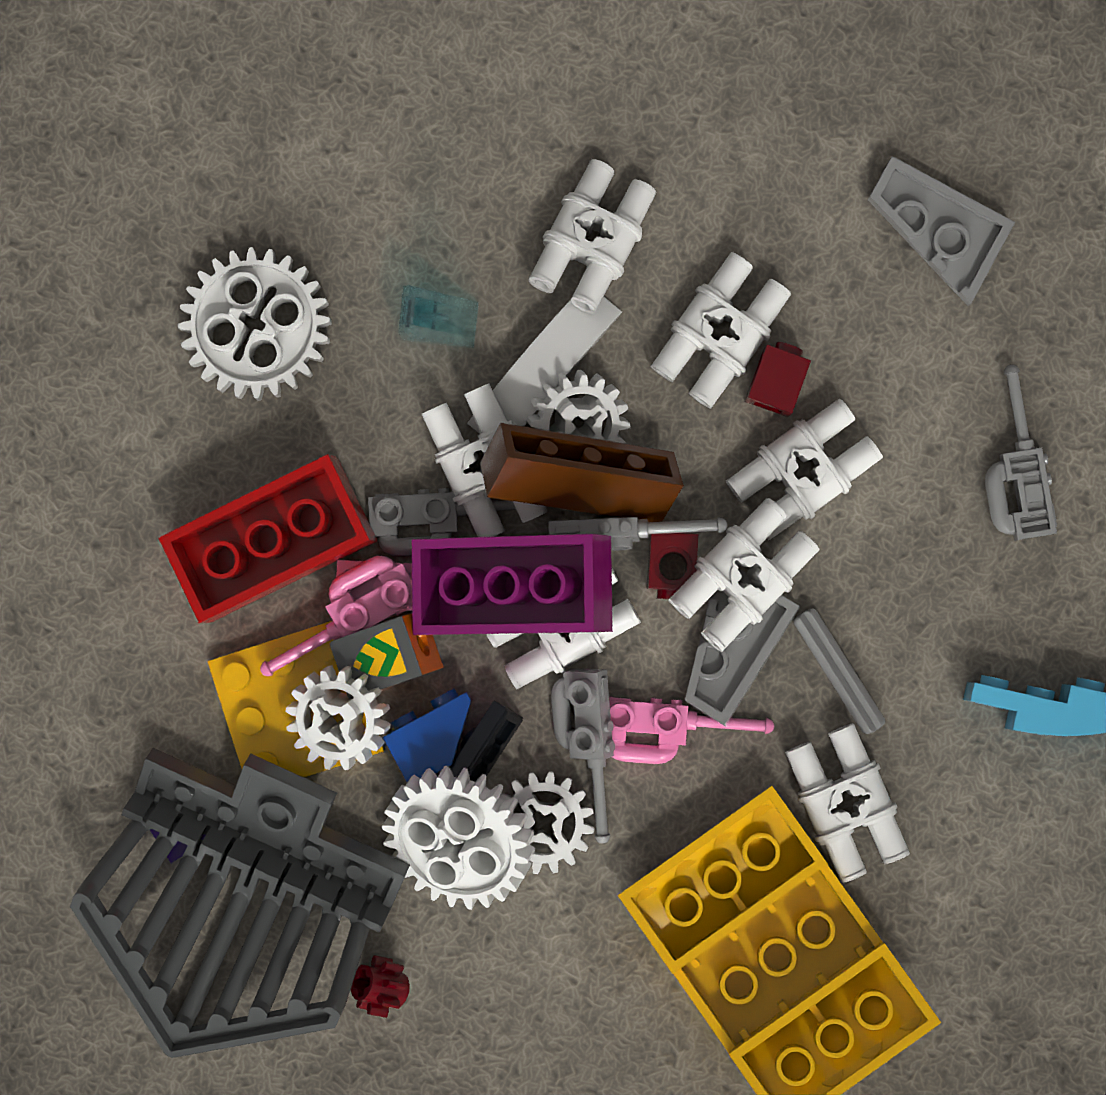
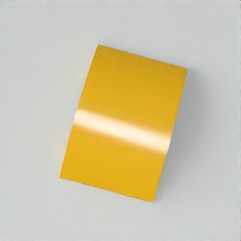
M773 786L766 789L618 895L757 1095H841L941 1023Z

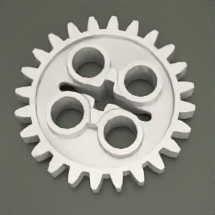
M253 247L248 249L246 261H241L234 251H230V265L224 267L216 258L213 259L212 263L216 273L210 276L199 270L197 274L204 284L202 288L190 286L186 288L189 294L195 298L194 304L180 305V309L190 315L191 320L179 323L178 328L181 331L191 333L192 337L183 341L181 346L185 350H197V353L189 360L190 365L199 367L206 364L207 366L201 378L208 382L218 375L217 390L224 393L233 383L235 384V396L238 399H242L247 388H251L254 398L257 401H261L264 388L269 387L274 396L277 398L281 397L280 383L286 382L296 390L298 385L294 375L300 372L311 378L313 374L306 363L309 359L318 362L324 360L319 352L315 350L316 344H330V339L324 334L319 333V328L332 325V321L329 317L318 315L319 311L329 305L326 298L313 299V296L319 291L321 286L317 281L304 285L303 283L309 271L303 266L292 273L293 259L287 255L278 265L276 264L275 252L272 249H268L263 261L258 259V255ZM244 282L256 284L257 294L253 301L248 304L236 303L234 293L240 284ZM276 288L275 296L269 301L260 317L266 324L263 331L257 329L252 331L242 359L235 361L234 355L243 345L250 330L244 324L247 317L252 319L258 317L269 289ZM283 304H295L299 312L295 322L287 326L277 324L275 321L277 309ZM222 323L233 324L235 327L233 340L226 345H216L213 342L212 336L214 329ZM264 344L274 345L277 353L275 361L267 367L256 366L253 358L256 349Z
M444 766L438 777L434 771L428 768L421 778L412 775L405 786H400L385 810L388 818L382 825V829L388 832L389 835L384 841V846L396 849L392 857L410 864L405 878L414 875L418 879L414 887L416 891L423 889L425 886L431 888V900L435 901L440 894L447 895L449 907H453L457 899L462 898L467 909L472 910L477 899L488 908L494 898L501 902L505 901L510 890L516 892L520 883L525 878L532 864L529 860L535 851V847L529 845L534 832L533 830L522 828L528 818L527 813H513L512 809L518 800L516 798L503 800L499 797L503 790L501 784L490 790L485 787L486 775L482 774L474 782L470 780L467 768H463L459 776L454 777L450 768Z

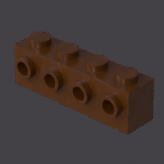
M505 423L499 424L480 462L486 494L489 498L618 518L637 517L638 519H648V522H662L684 486L675 453L672 451Z

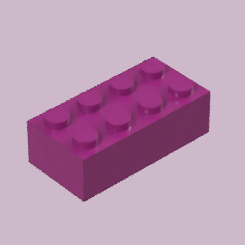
M569 534L412 539L413 635L613 632L611 536Z

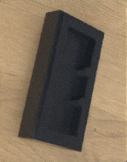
M494 700L477 727L471 729L465 735L461 743V752L450 767L453 776L458 777L462 769L467 768L471 781L476 782L482 774L487 777L522 723L523 717Z

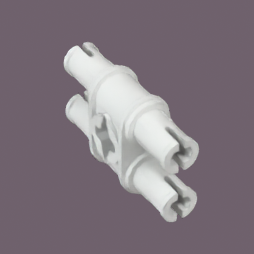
M592 159L589 162L575 191L569 192L563 197L561 201L563 206L551 229L547 230L543 235L545 248L529 277L530 284L546 293H553L570 260H576L586 265L587 268L571 298V303L578 309L590 314L596 312L611 281L617 280L623 275V265L635 242H639L642 238V227L640 225L656 195V190L651 185L634 179L615 213L599 207L598 205L614 175V170L608 164L596 159ZM592 230L600 233V236L596 237L593 242L585 239L586 236L591 234Z
M734 252L729 254L708 285L702 284L695 290L697 295L678 321L674 320L671 324L673 326L671 328L673 335L651 365L655 372L668 381L673 382L696 349L699 351L704 349L710 353V363L689 392L690 396L709 409L713 407L734 376L740 377L741 374H745V366L764 340L768 341L771 337L769 326L791 296V292L777 281L769 279L746 311H739L734 308L731 299L753 269V266ZM723 320L730 323L728 332L733 337L728 338L723 335L719 340L712 337L714 328L708 323L714 322L719 325Z
M488 383L464 394L481 431V434L477 435L479 439L470 443L469 439L464 441L447 403L422 413L439 452L435 454L436 464H441L455 495L452 499L454 502H457L458 506L463 504L477 537H494L504 532L505 529L491 498L487 497L482 469L478 471L474 469L469 472L467 468L471 467L479 459L477 451L482 450L483 454H485L500 423L516 425V423L513 424L512 420H506ZM513 501L522 523L547 512L545 506Z
M840 398L807 422L803 419L793 422L794 427L768 446H760V450L757 451L758 457L726 480L727 485L741 503L774 479L778 482H783L786 487L784 490L786 495L775 503L787 514V518L767 537L768 540L774 538L802 517L806 520L814 518V512L839 494H847L849 488L852 487L850 482L883 458L877 446L868 436L834 460L826 456L823 451V444L855 421L854 415ZM796 457H799L803 462L808 460L814 462L815 467L810 471L813 476L812 482L807 477L800 479L795 477L793 472L798 469V464L795 461Z
M766 498L740 526L728 527L726 529L727 535L704 558L699 557L695 565L697 571L668 599L684 617L690 619L717 590L723 591L728 596L729 604L701 632L703 637L720 652H723L749 623L755 625L763 620L762 615L784 592H790L791 586L794 584L792 578L820 550L805 533L798 531L771 560L765 558L760 553L762 550L759 546L787 518V514L770 498ZM738 566L751 567L747 572V576L752 585L738 582L742 577L738 571Z
M612 568V585H613V584H615L616 582H618L619 580H618V578H617V576H616V574H615V572H614V570H613V568ZM629 599L612 607L613 632L569 633L568 636L571 641L563 633H538L541 638L539 641L540 646L504 665L514 687L519 689L553 670L556 674L565 672L566 667L596 651L598 653L603 652V649L606 648L605 642L641 623ZM523 633L486 635L493 647L497 648Z
M854 723L828 733L844 770L841 773L842 778L833 781L826 778L811 742H806L785 752L801 788L797 799L799 803L804 804L817 834L814 839L820 845L826 846L842 883L849 882L867 873L851 836L854 828L858 826H868L885 864L898 861L910 854L894 817L897 813L896 802H891L878 771L881 767L879 763L876 764L875 760L870 761ZM844 791L852 796H863L859 798L858 802L853 804L854 813L851 815L845 810H832L843 801L841 793Z

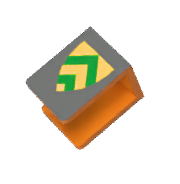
M412 613L333 640L330 643L339 672L345 666H351V678L357 680L365 673L368 675V679L364 687L368 691L378 687L381 690L444 668L433 635H413ZM346 692L349 699L353 698L351 694Z

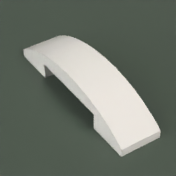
M604 296L594 314L578 309L570 300L493 389L506 420H512L513 424L516 423L517 426L525 427L528 424L526 421L527 416L533 415L538 411L531 403L532 398L544 400L547 396L542 385L546 382L553 388L559 386L558 374L563 373L567 377L590 348H593L616 321L622 311ZM472 416L467 424L481 434L474 416Z

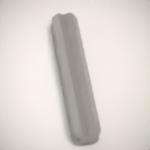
M810 608L796 616L793 620L794 625L861 731L865 734H871L885 724V718L817 610Z

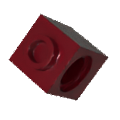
M777 342L775 347L766 345L745 402L789 417L793 413L811 360L801 357L803 350L784 342Z
M650 534L647 589L657 590L656 599H669L697 571L695 565L697 564L699 534ZM674 553L683 559L685 571L681 578L669 580L661 574L659 562L665 554Z

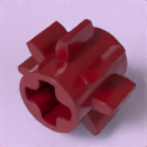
M373 955L371 966L361 964L357 968L351 987L353 998L358 1000L356 1007L367 1010L368 1015L387 1018L389 1007L399 1009L405 1003L410 989L409 979L402 973L404 966L393 963L391 958Z

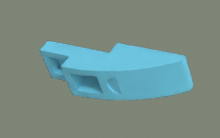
M981 675L980 683L967 682L963 700L1008 710L1005 729L1055 736L1106 733V693L1103 692L1105 683L1077 677L1075 686L1062 684L1058 701H1054L1055 691L1027 685L1026 693L1023 694L1008 690L1009 681Z

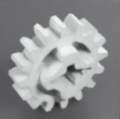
M577 370L574 381H569L563 373L558 374L559 386L553 388L546 382L542 385L544 392L547 394L544 400L540 398H532L531 400L534 407L539 410L538 414L527 416L526 421L531 427L626 443L618 435L619 430L630 428V423L626 418L619 416L628 410V406L622 399L615 400L620 392L613 384L604 388L605 379L599 374H595L590 382H588L587 375L582 370ZM575 394H586L582 399L567 398ZM555 409V423L549 428L551 415ZM577 416L585 422L580 428H577L572 423L573 419ZM607 418L606 427L601 435L602 421Z
M332 665L324 668L320 672V676L315 672L303 679L305 686L300 684L291 693L298 701L288 705L285 711L292 716H296V720L286 727L288 732H299L301 738L296 741L294 747L299 749L307 746L311 750L307 760L311 763L319 756L324 757V766L328 770L336 765L338 760H340L344 770H349L355 764L356 759L361 764L367 762L372 757L371 750L377 751L383 746L385 741L379 735L388 731L391 725L389 722L380 719V716L390 709L389 704L377 703L376 697L380 695L382 689L380 690L378 687L368 691L364 687L367 683L368 675L364 673L357 680L352 679L351 666H345L338 675H336ZM340 690L351 694L353 698L349 699L347 694L341 693ZM311 709L314 712L313 721H311ZM339 713L344 720L337 723L333 715ZM363 713H365L366 728L362 723Z
M549 771L545 781L542 782L538 781L534 772H530L528 785L523 786L515 779L511 782L515 794L510 796L501 793L499 796L503 800L509 798H516L518 800L512 811H514L519 803L522 810L528 815L522 828L533 830L532 826L535 824V817L533 815L534 811L529 806L530 804L544 816L553 813L556 817L552 821V828L557 840H554L551 834H547L543 829L537 832L533 830L534 835L529 845L532 842L548 844L552 851H554L551 853H533L529 860L533 862V874L539 873L543 863H548L551 871L558 873V861L564 859L571 866L574 865L575 858L572 851L576 848L586 852L588 849V845L581 839L582 834L594 833V827L583 821V818L593 814L592 807H580L579 804L586 793L584 790H580L572 794L569 791L572 779L569 777L564 779L560 785L554 783L553 771ZM550 791L562 796V798L555 803L541 802L533 792ZM574 812L575 829L568 841L561 832L563 820L570 813Z

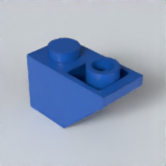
M455 688L430 701L434 708L431 712L417 718L414 711H411L390 722V728L393 732L384 736L383 739L406 782L409 781L412 775L421 778L428 768L436 774L444 766L449 767L453 764L472 702L469 692L459 696Z

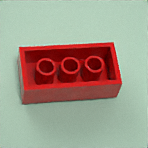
M330 454L312 461L158 538L198 623H212L377 542L375 534L338 458Z

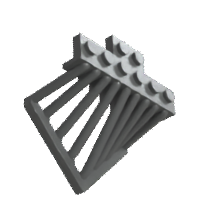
M152 748L145 759L135 792L123 808L121 814L131 819V822L83 881L73 896L70 905L75 916L163 1052L171 1058L335 1028L346 1006L369 930L372 929L380 933L410 867L408 863L324 826L337 792L253 754L249 755L242 768L237 785H234ZM153 829L160 832L107 912L98 897V893L146 831ZM179 841L188 845L130 948L119 930L175 844ZM205 854H208L214 858L206 880L153 983L142 965ZM233 866L239 868L241 873L230 902L175 1018L166 1004L170 991ZM260 879L269 882L261 906L209 1022L193 1026ZM289 891L295 894L292 910L249 1009L248 1016L231 1019L286 893ZM318 904L322 906V917L295 989L288 1002V1008L270 1011L313 906ZM344 916L350 920L351 927L326 1001L310 1004L341 917Z

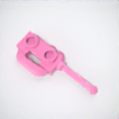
M374 556L336 577L329 587L328 595L331 604L325 606L333 620L325 625L327 629L269 662L264 661L260 667L261 673L264 676H272L273 672L331 639L336 640L373 627L395 614L398 616L412 608V578L404 564L401 563L397 566L388 557ZM378 575L382 586L354 600L349 591Z
M609 697L611 721L614 725L612 731V740L615 743L613 758L623 762L666 763L675 757L679 745L686 746L687 730H696V727L761 731L764 734H769L774 730V723L769 718H765V720L731 718L725 727L709 716L697 715L696 711H688V705H682L683 700H671V704H662V699L651 698L650 703L635 702L628 698ZM626 732L658 734V745L625 743Z

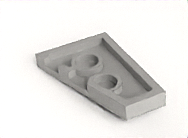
M738 568L742 575L738 582L752 585L747 573ZM717 590L709 599L703 630L729 604L728 596L723 591ZM781 595L762 615L763 620L755 625L749 623L723 652L714 648L701 635L685 701L726 727L800 609V606Z

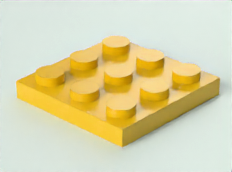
M330 622L207 661L241 769L249 755L253 754L301 777L311 776L328 770L324 766V757L319 756L311 763L307 760L308 754L311 751L307 746L299 749L294 747L296 741L301 737L299 732H288L286 727L296 720V716H292L285 711L288 705L298 701L291 693L300 684L305 686L303 679L315 672L320 676V672L330 665L333 666L336 675L339 674L330 647L333 639L273 672L272 676H264L260 671V667L264 661L269 662L327 629L325 625ZM311 709V721H313L314 712ZM339 713L333 715L337 723L344 720ZM363 713L362 723L366 728L365 713ZM384 746L377 751L371 750L372 755L384 752ZM340 760L332 768L341 766Z

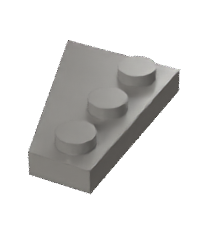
M893 156L889 159L868 198V201L967 306L974 300L1015 224L1014 221Z

